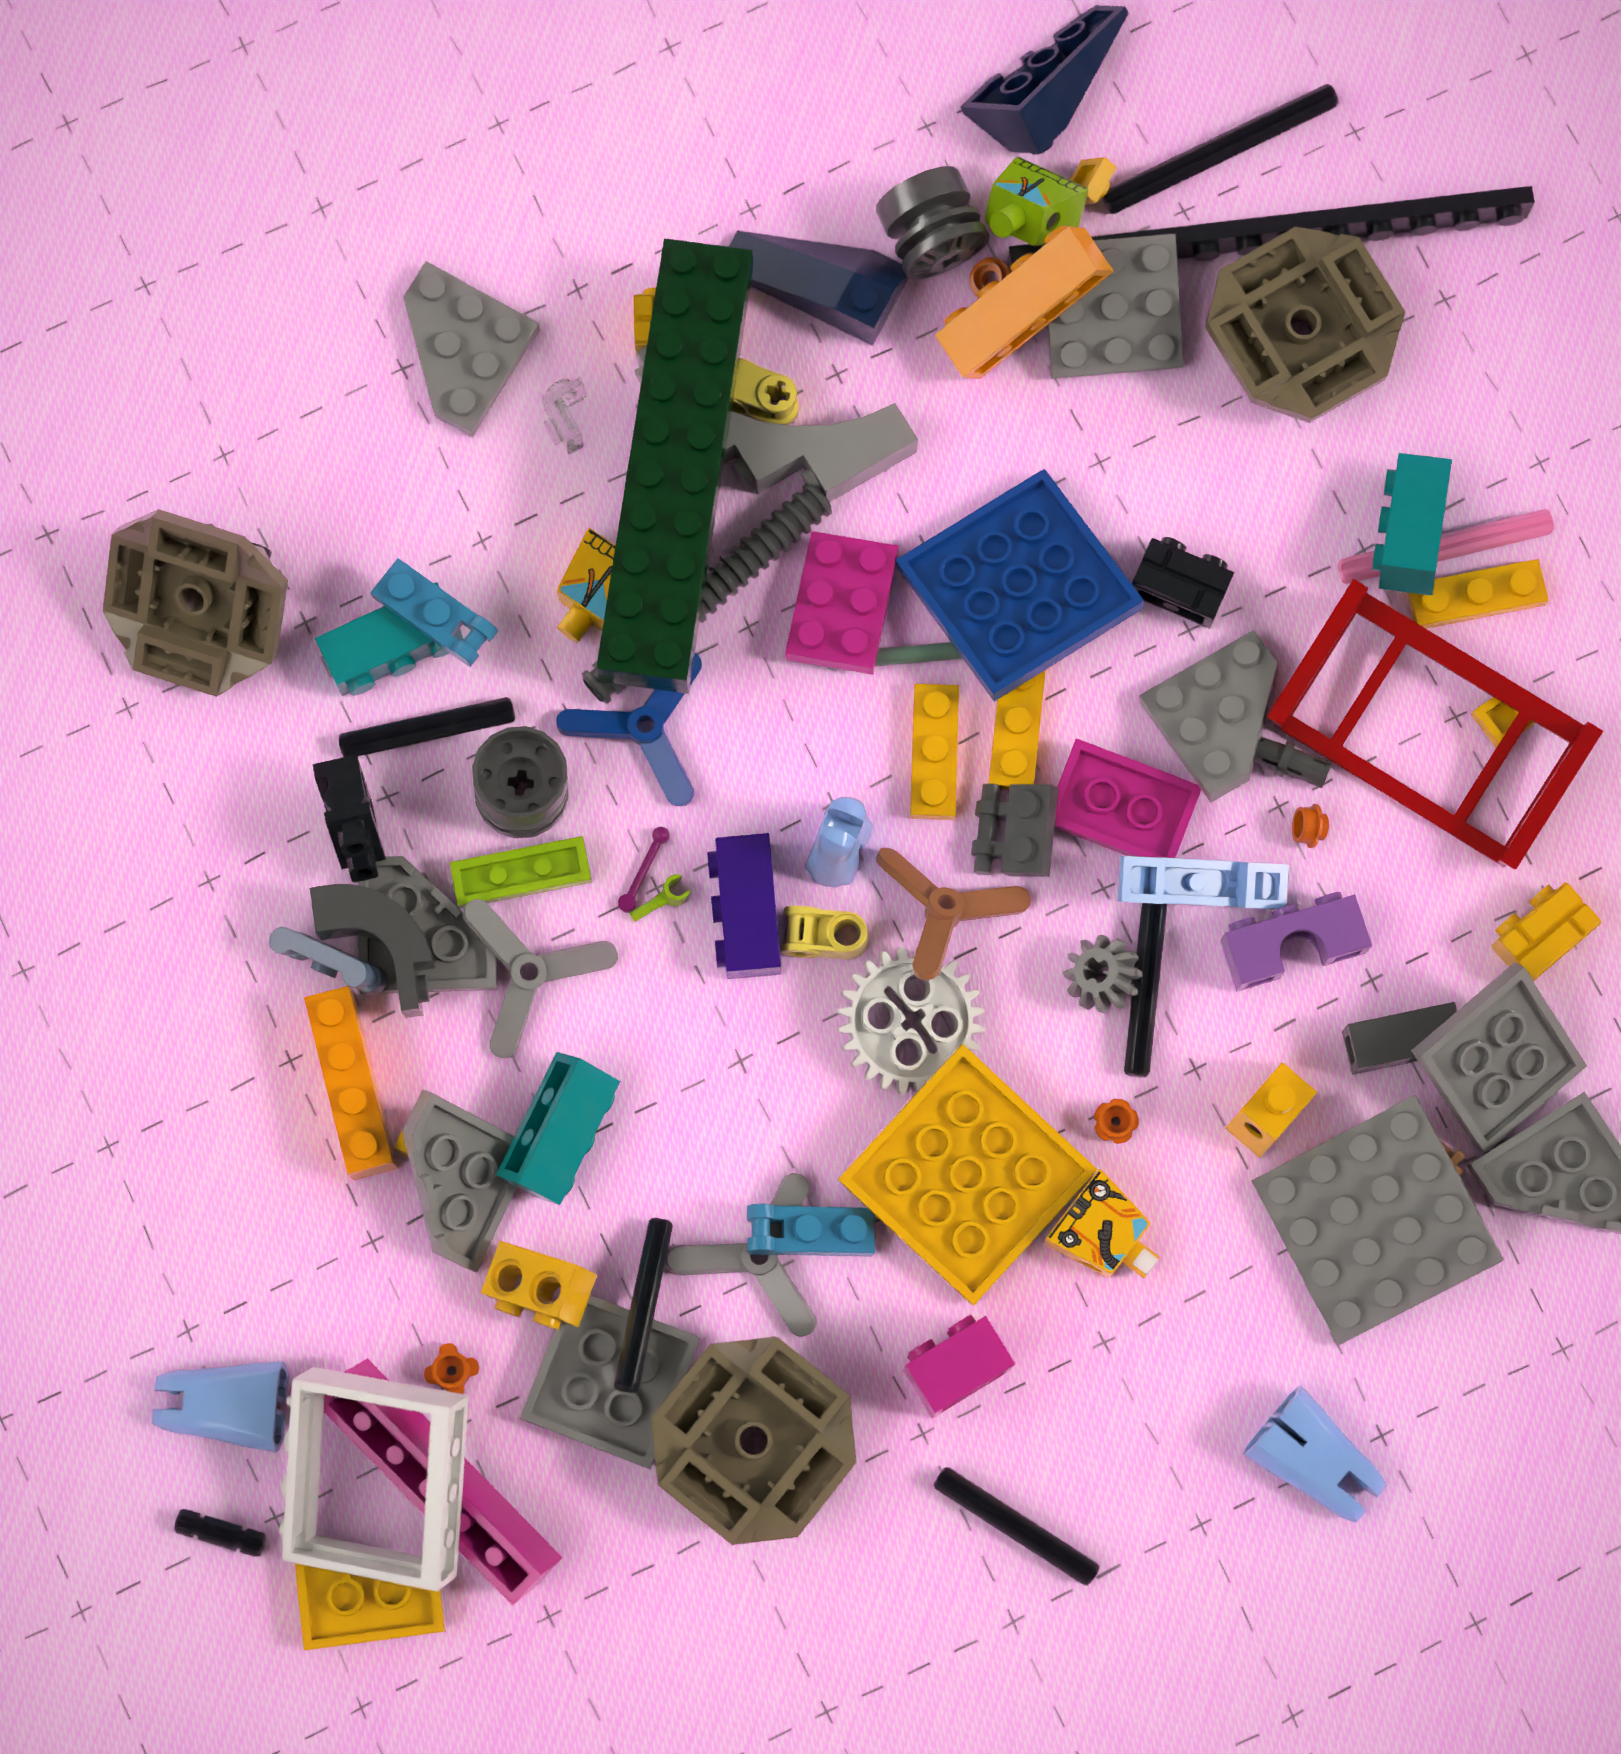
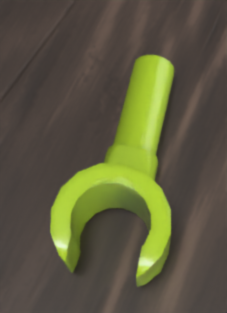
M674 874L668 877L661 893L631 911L630 915L634 922L667 904L674 907L683 905L691 890L686 891L680 896H675L669 891L670 886L681 881L682 875Z

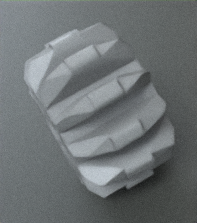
M1098 935L1094 945L1086 939L1080 940L1083 953L1080 956L1072 952L1067 954L1068 959L1075 963V966L1062 972L1066 979L1073 981L1067 989L1068 994L1074 998L1080 997L1079 1005L1089 1010L1095 1006L1096 1010L1102 1014L1108 1013L1111 1003L1119 1009L1125 1008L1123 994L1126 992L1132 996L1137 995L1138 990L1130 985L1131 980H1137L1143 976L1141 970L1132 967L1139 959L1138 955L1132 950L1126 951V942L1119 938L1110 942L1107 936ZM1105 966L1109 968V971L1103 972L1107 977L1100 982L1097 980V977H1102V975L1098 972Z

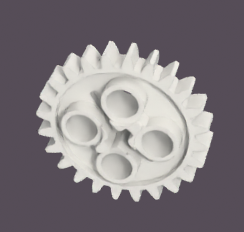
M904 946L898 947L895 961L892 960L886 951L880 952V967H877L869 960L863 962L868 975L863 977L854 973L850 976L853 983L857 986L856 991L842 990L841 995L851 1002L850 1007L836 1010V1013L841 1016L848 1017V1024L836 1028V1031L850 1034L851 1040L841 1046V1049H855L858 1053L850 1065L856 1067L865 1063L868 1066L863 1077L865 1080H870L877 1074H880V1089H887L891 1082L895 1080L898 1094H905L909 1082L913 1083V1087L917 1092L925 1084V1080H928L961 1044H964L969 1050H980V1046L970 1038L972 1033L985 1032L984 1027L973 1023V1017L983 1014L985 1009L972 1007L970 1002L980 994V991L971 990L966 992L964 985L971 976L970 974H965L956 978L953 973L958 962L955 960L949 962L944 967L942 966L940 974L934 979L923 980L925 994L919 1001L910 1000L905 995L904 983L909 976L915 975L912 964L917 947L912 958L908 957ZM886 987H890L894 991L905 1011L908 1013L917 1011L920 1017L916 1020V1025L936 1046L937 1050L934 1054L928 1051L924 1041L915 1029L902 1028L901 1023L904 1022L905 1016L885 994L884 990ZM875 1003L883 1004L890 1013L889 1022L882 1029L874 1028L868 1021L869 1008ZM940 1011L947 1013L953 1021L951 1033L944 1038L937 1036L931 1025L933 1017ZM904 1039L912 1041L917 1048L916 1060L908 1066L901 1064L895 1053L897 1045Z

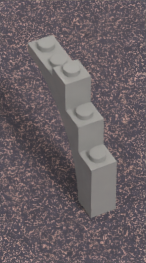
M647 346L637 352L639 368L634 371L640 384ZM896 403L864 417L831 425L790 426L758 421L731 412L724 464L736 458L737 460L733 461L732 465L739 479L744 485L751 482L758 494L804 468V471L800 473L804 484L808 483L814 487L816 486L828 501L832 502L916 454L918 438Z

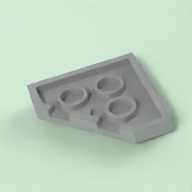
M425 261L403 298L433 413L439 420L473 438L540 330L538 322Z
M1254 630L1139 695L1141 706L1210 803L1250 781L1258 741L1261 739L1268 713L1270 695L1277 679L1278 662Z
M385 856L386 860L376 862L379 876L360 881L358 885L379 891L395 900L405 908L420 927L430 946L436 967L434 969L418 971V975H426L429 992L498 990L497 957L463 919L462 911L437 887L430 883L404 856ZM359 936V958L382 968L387 974V985L383 991L377 994L398 993L394 961L389 950L371 938ZM359 989V992L361 993V995H363V994H372V993L365 992V991H363L362 989Z
M422 1090L402 1133L432 1252L477 1273L517 1186L496 1176L515 1136L432 1092Z
M1585 1092L1467 1166L1492 1205L1621 1234V1145Z

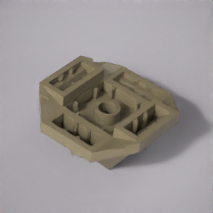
M1294 227L1219 270L1205 328L1251 403L1311 423L1387 378L1406 311L1359 237L1344 234L1338 236L1319 230ZM1291 321H1305L1311 328V334L1300 335L1296 333L1291 327Z
M158 509L118 526L111 534L102 611L113 633L126 649L124 654L132 670L217 697L231 689L235 684L271 665L277 657L288 579L272 564L265 549L253 545L245 536L217 528L212 523L205 524Z
M777 1336L710 1344L651 1417L658 1486L731 1545L799 1537L857 1463L850 1395ZM748 1427L760 1428L766 1435V1446L763 1451L756 1455L746 1453L740 1445L741 1433Z

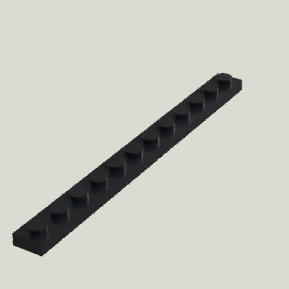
M1532 186L1101 235L1091 238L1093 240L1175 234L1177 259L1194 257L1197 261H1208L1224 253L1237 252L1238 255L1244 256L1294 227L1319 230L1338 236L1344 234L1359 238L1367 237L1370 241H1381L1392 237L1396 233L1411 232L1413 236H1424L1435 232L1439 228L1454 227L1457 231H1467L1477 228L1482 223L1497 222L1500 226H1510L1518 224L1528 217L1535 200ZM1024 244L1009 246L1007 265L1011 267L1020 257L1028 253H1036L1042 248L1041 245Z

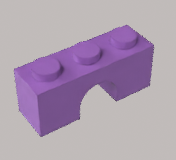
M1334 892L1315 899L1316 906L1299 911L1298 905L1295 904L1273 911V919L1256 923L1255 918L1250 917L1229 924L1230 931L1224 933L1220 942L1236 992L1279 980L1285 973L1280 956V947L1284 941L1291 938H1302L1312 943L1318 951L1322 966L1366 954L1372 947V943L1356 895L1343 898L1341 892Z

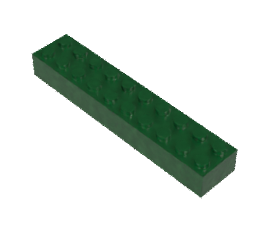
M664 238L596 666L599 682L689 694L753 274L752 250Z

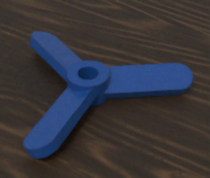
M697 653L694 655L690 685L702 668V661ZM654 689L644 705L633 712L565 709L557 715V729L565 736L632 739L636 744L640 745L668 801L675 806H686L692 801L694 788L664 732V724L685 693ZM648 720L654 724L653 729L650 732H641L638 729V725L642 721Z

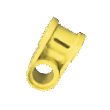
M740 358L732 412L744 414L769 423L788 425L793 422L799 412L796 385L792 379ZM780 396L786 397V400H780L777 405L771 404V401H777Z
M786 906L784 908V916L788 918L786 942L780 947V953L783 955L797 958L823 957L850 960L861 956L867 949L869 942L867 926L863 918L856 913L822 910L809 906ZM804 924L803 939L800 940L802 925ZM844 926H852L859 930L860 937L856 943L845 946L836 941V933Z

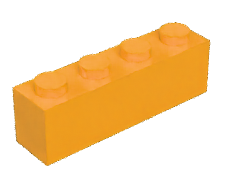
M1066 225L1056 228L1045 237L1044 242L1046 245L1034 254L1028 253L1017 259L1011 265L1010 269L1012 272L1001 281L995 280L984 286L977 293L979 298L968 308L962 307L957 309L944 320L946 326L937 332L935 336L963 378L981 379L1114 272L1085 228L1067 227Z
M344 986L304 997L347 1175L355 1181L398 1169L354 992L349 986Z

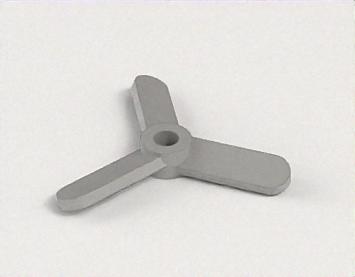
M474 899L463 908L462 915L464 921L510 972L511 979L490 1039V1050L496 1057L510 1058L517 1052L537 989L544 982L609 969L618 960L616 947L608 941H599L536 955L528 950L485 901ZM530 962L536 966L537 972L532 979L526 980L522 978L520 969L523 964Z
M798 1173L786 1175L782 1179L770 1204L774 1206H802L809 1192L807 1178ZM770 1223L771 1237L781 1238V1223ZM747 1242L680 1246L669 1252L667 1256L668 1268L676 1275L749 1272L756 1277L781 1318L795 1336L805 1337L814 1332L817 1325L816 1316L779 1261L778 1255H768V1260L764 1264L757 1265L751 1261V1254L747 1253Z

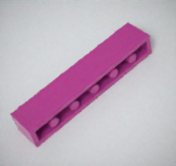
M368 1358L344 1372L390 1381ZM324 1394L323 1412L425 1516L431 1422L421 1412ZM465 1458L458 1551L513 1606L532 1591L563 1557Z

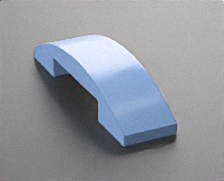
M1120 856L1118 902L1280 909L1286 907L1289 865Z

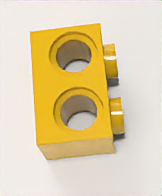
M499 1240L481 1294L497 1300L494 1309L520 1318L522 1311L525 1310L534 1313L533 1322L552 1329L559 1330L561 1322L579 1327L597 1274L577 1264ZM522 1275L520 1285L514 1290L516 1280ZM561 1287L559 1297L553 1302L554 1292Z

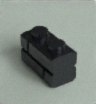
M1152 537L1134 576L1132 585L1145 602L1210 629L1235 572L1228 570V564L1216 556L1204 554L1200 558L1186 552V545L1174 538L1162 537L1160 541Z

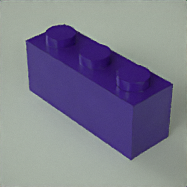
M769 833L715 838L716 851L707 852L709 879L718 878L720 895L711 896L713 923L722 922L724 940H715L717 968L726 967L727 979L782 975Z

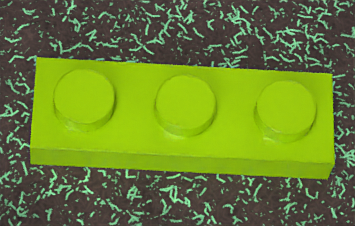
M583 836L449 862L459 909H463L467 903L474 899H481L489 904L592 883Z

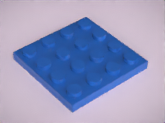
M1045 468L896 559L897 569L994 702L1144 609L1143 598Z

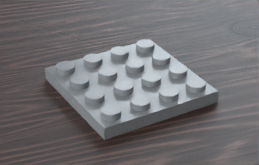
M1416 1095L1251 1180L1338 1346L1505 1260Z

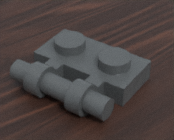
M989 783L983 784L981 800L976 802L975 816L979 817L977 840L972 841L971 855L975 857L973 873L991 875L993 859H1002L1001 873L1008 877H1050L1058 788L1052 784H1010L1008 802H999L1001 786ZM997 819H1006L1004 842H995Z

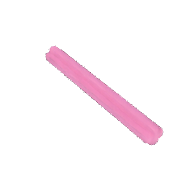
M1543 509L1441 534L1437 562L1550 535L1554 530L1552 515L1549 510ZM1374 551L1342 558L1339 561L1338 573L1344 584L1351 583L1353 578L1357 581H1362L1380 576V571L1372 570Z

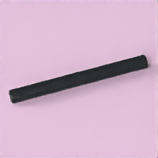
M1324 84L1110 187L1102 198L1104 205L1111 214H1116L1334 109L1339 101L1338 96L1331 84Z

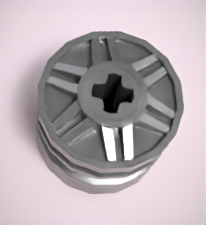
M941 166L909 177L884 194L876 204V213L887 236L893 240L899 239L895 244V253L898 258L902 259V268L906 276L911 279H925L956 268L975 256L989 242L990 234L986 226L980 222L981 215L979 211L973 206H966L970 202L971 194L959 170L953 166Z
M527 726L507 727L490 735L477 750L472 765L475 804L483 821L497 833L515 839L535 837L550 830L563 816L568 801L567 762L560 746L545 732ZM525 782L527 783V789H525L524 795H515L518 783Z

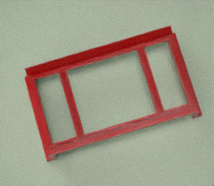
M1353 578L1266 718L1273 721V726L1500 866H1509L1516 870L1602 735L1603 730L1590 722H1586L1584 725L1368 594L1369 588ZM1358 614L1395 638L1330 739L1294 717L1293 714L1355 615ZM1406 644L1518 712L1454 815L1343 747L1346 739ZM1531 720L1569 744L1506 844L1502 845L1466 823V821Z

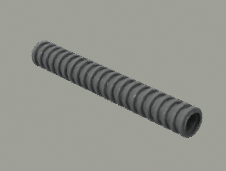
M808 483L802 486V493L795 492L792 495L793 500L791 502L784 501L781 504V511L776 509L771 512L772 518L770 520L767 518L761 521V528H752L749 538L743 536L738 547L732 545L729 548L730 554L728 556L722 554L719 556L720 562L718 564L711 563L708 566L709 572H707L700 623H704L707 620L705 615L708 612L710 614L717 612L716 606L718 604L725 605L728 602L727 596L737 595V588L739 586L746 587L749 584L747 579L750 577L753 579L757 578L760 568L766 570L770 566L769 561L771 559L777 561L780 558V551L787 552L790 550L791 542L798 543L801 540L800 534L810 533V526L812 524L817 526L822 522L821 517L823 515L828 517L832 514L830 502L816 486L814 487ZM597 661L592 664L593 670L591 672L585 670L581 673L582 680L600 702L608 704L612 701L610 696L613 693L619 695L622 692L621 686L623 685L599 682L596 669Z

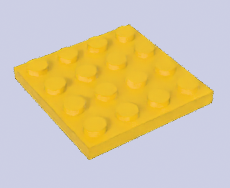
M961 1044L837 1180L967 1302L974 1306L1098 1169L964 1044Z

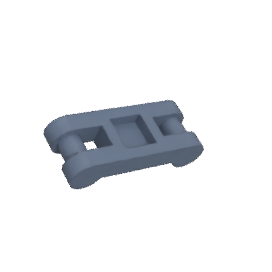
M278 927L270 935L269 946L275 953L301 961L310 958L313 960L311 969L336 978L339 971L342 973L344 983L349 987L377 994L383 991L387 985V974L382 968L310 935L286 927Z

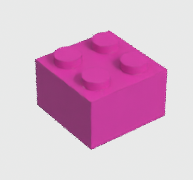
M971 1314L949 1327V1331L946 1332L949 1338L936 1346L934 1341L930 1339L908 1353L907 1358L910 1362L905 1365L903 1372L932 1419L1008 1373L1016 1365L987 1316L976 1321Z

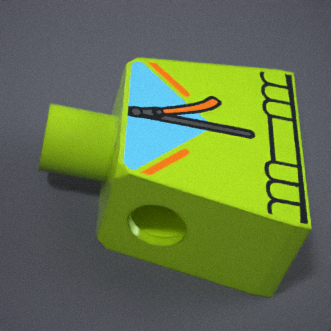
M1017 156L994 181L984 219L987 225H990L992 232L998 237L1005 238L1011 235L1030 245L1040 246L1045 243V237L1056 228L1063 225L1067 227L1080 226L1089 188Z

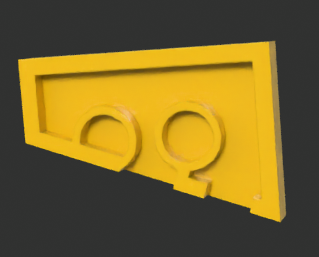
M295 1563L304 1651L446 1632L442 1589L432 1591Z

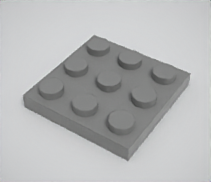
M1175 234L1093 240L1114 272L1047 325L1051 378L1184 367Z
M1515 962L1411 1050L1474 1146L1484 1154L1587 1067L1526 969Z
M590 1295L579 1327L561 1322L559 1330L554 1329L519 1419L651 1470L655 1460L651 1417L689 1371L701 1337L653 1319L639 1390L636 1393L618 1391L614 1387L630 1310Z

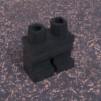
M355 754L312 764L315 781L326 810L324 812L325 823L341 869L348 868L352 882H360L378 877L376 862L386 860L377 828L374 805L365 782L358 755Z

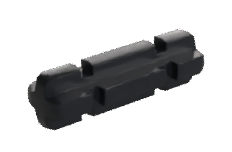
M181 1509L176 1517L174 1531L178 1534L192 1538L196 1535L198 1536L197 1540L234 1551L236 1548H239L240 1553L253 1557H259L263 1552L266 1543V1534L250 1528H247L245 1531L242 1530L243 1526L208 1515L202 1518L200 1517L201 1513L188 1509Z

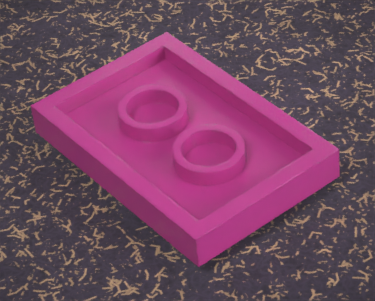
M811 531L785 651L786 660L874 675L896 570V559L899 555V545Z
M1076 738L1057 786L1058 798L1055 829L1126 856L1176 858L1201 789L1196 783Z

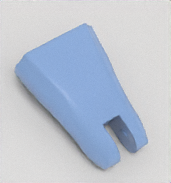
M839 797L831 802L824 813L805 863V869L810 873L812 880L822 886L836 888L842 885H849L854 880L860 864L859 850L866 847L873 830V824L866 815L865 806L857 798Z
M285 1361L249 1363L218 1368L176 1370L158 1375L155 1379L154 1391L169 1392L175 1395L184 1393L182 1410H178V1408L153 1409L152 1424L173 1433L209 1438L247 1448L277 1453L283 1442L285 1412L278 1410L277 1404L285 1405L288 1386L287 1365Z
M1301 1385L1285 1398L1248 1443L1243 1452L1244 1456L1274 1476L1297 1488L1337 1516L1354 1523L1359 1521L1366 1513V1510L1354 1497L1339 1487L1343 1481L1349 1476L1361 1488L1377 1498L1387 1486L1383 1476L1373 1463L1345 1436L1325 1410Z

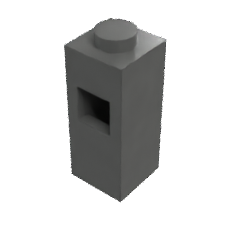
M1450 1002L1347 1024L1342 1030V1035L1352 1075L1417 1062L1411 1050L1457 1012L1456 1003Z

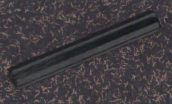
M504 697L341 733L338 741L343 757L355 754L363 756L512 723L515 721V712L511 699Z
M1142 903L1136 953L1139 959L1135 963V968L1141 970L1143 976L1133 981V986L1138 990V994L1132 996L1124 1066L1125 1074L1132 1077H1147L1150 1073L1167 913L1166 903Z
M651 1218L648 1222L614 1382L615 1389L621 1392L636 1393L639 1390L673 1228L672 1222L666 1219Z
M943 1468L934 1482V1488L1081 1584L1089 1585L1092 1583L1100 1568L1098 1563L951 1468Z

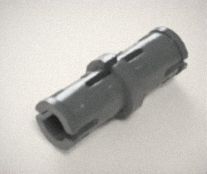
M1261 736L1253 762L1275 770L1274 775L1283 777L1285 774L1322 789L1332 761L1294 748L1295 744L1286 741L1285 744Z

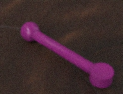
M660 826L653 830V842L629 891L618 900V906L621 911L630 913L636 908L635 897L661 844L667 842L670 837L667 828Z

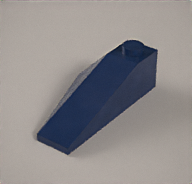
M1093 6L1057 31L1053 37L1055 40L1054 44L1037 52L1030 50L1020 57L1022 63L1020 68L1005 78L1002 74L997 73L987 80L960 106L962 113L1010 152L1030 153L1032 155L1046 152L1053 146L1054 140L1069 125L1129 14L1126 6Z
M737 230L728 246L753 251L751 287L872 346L909 279L902 268V263L871 249Z

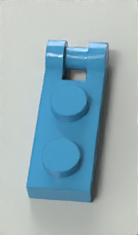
M399 558L395 560L370 592L372 598L469 667L478 659L479 654L477 651L484 642H491L498 633V629L492 623L471 611ZM462 625H465L471 631L461 641L455 638L454 635Z
M751 1204L747 1206V1221L751 1222L752 1237L747 1238V1253L859 1257H872L875 1254L874 1214L868 1208L774 1206L771 1204ZM770 1223H781V1238L770 1236Z

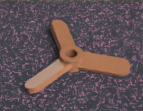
M881 848L876 856L877 864L926 907L924 912L926 921L912 964L915 976L921 980H931L940 974L953 929L958 925L959 921L1017 915L1027 910L1031 904L1029 892L1021 886L957 892L947 887L938 888L894 849Z

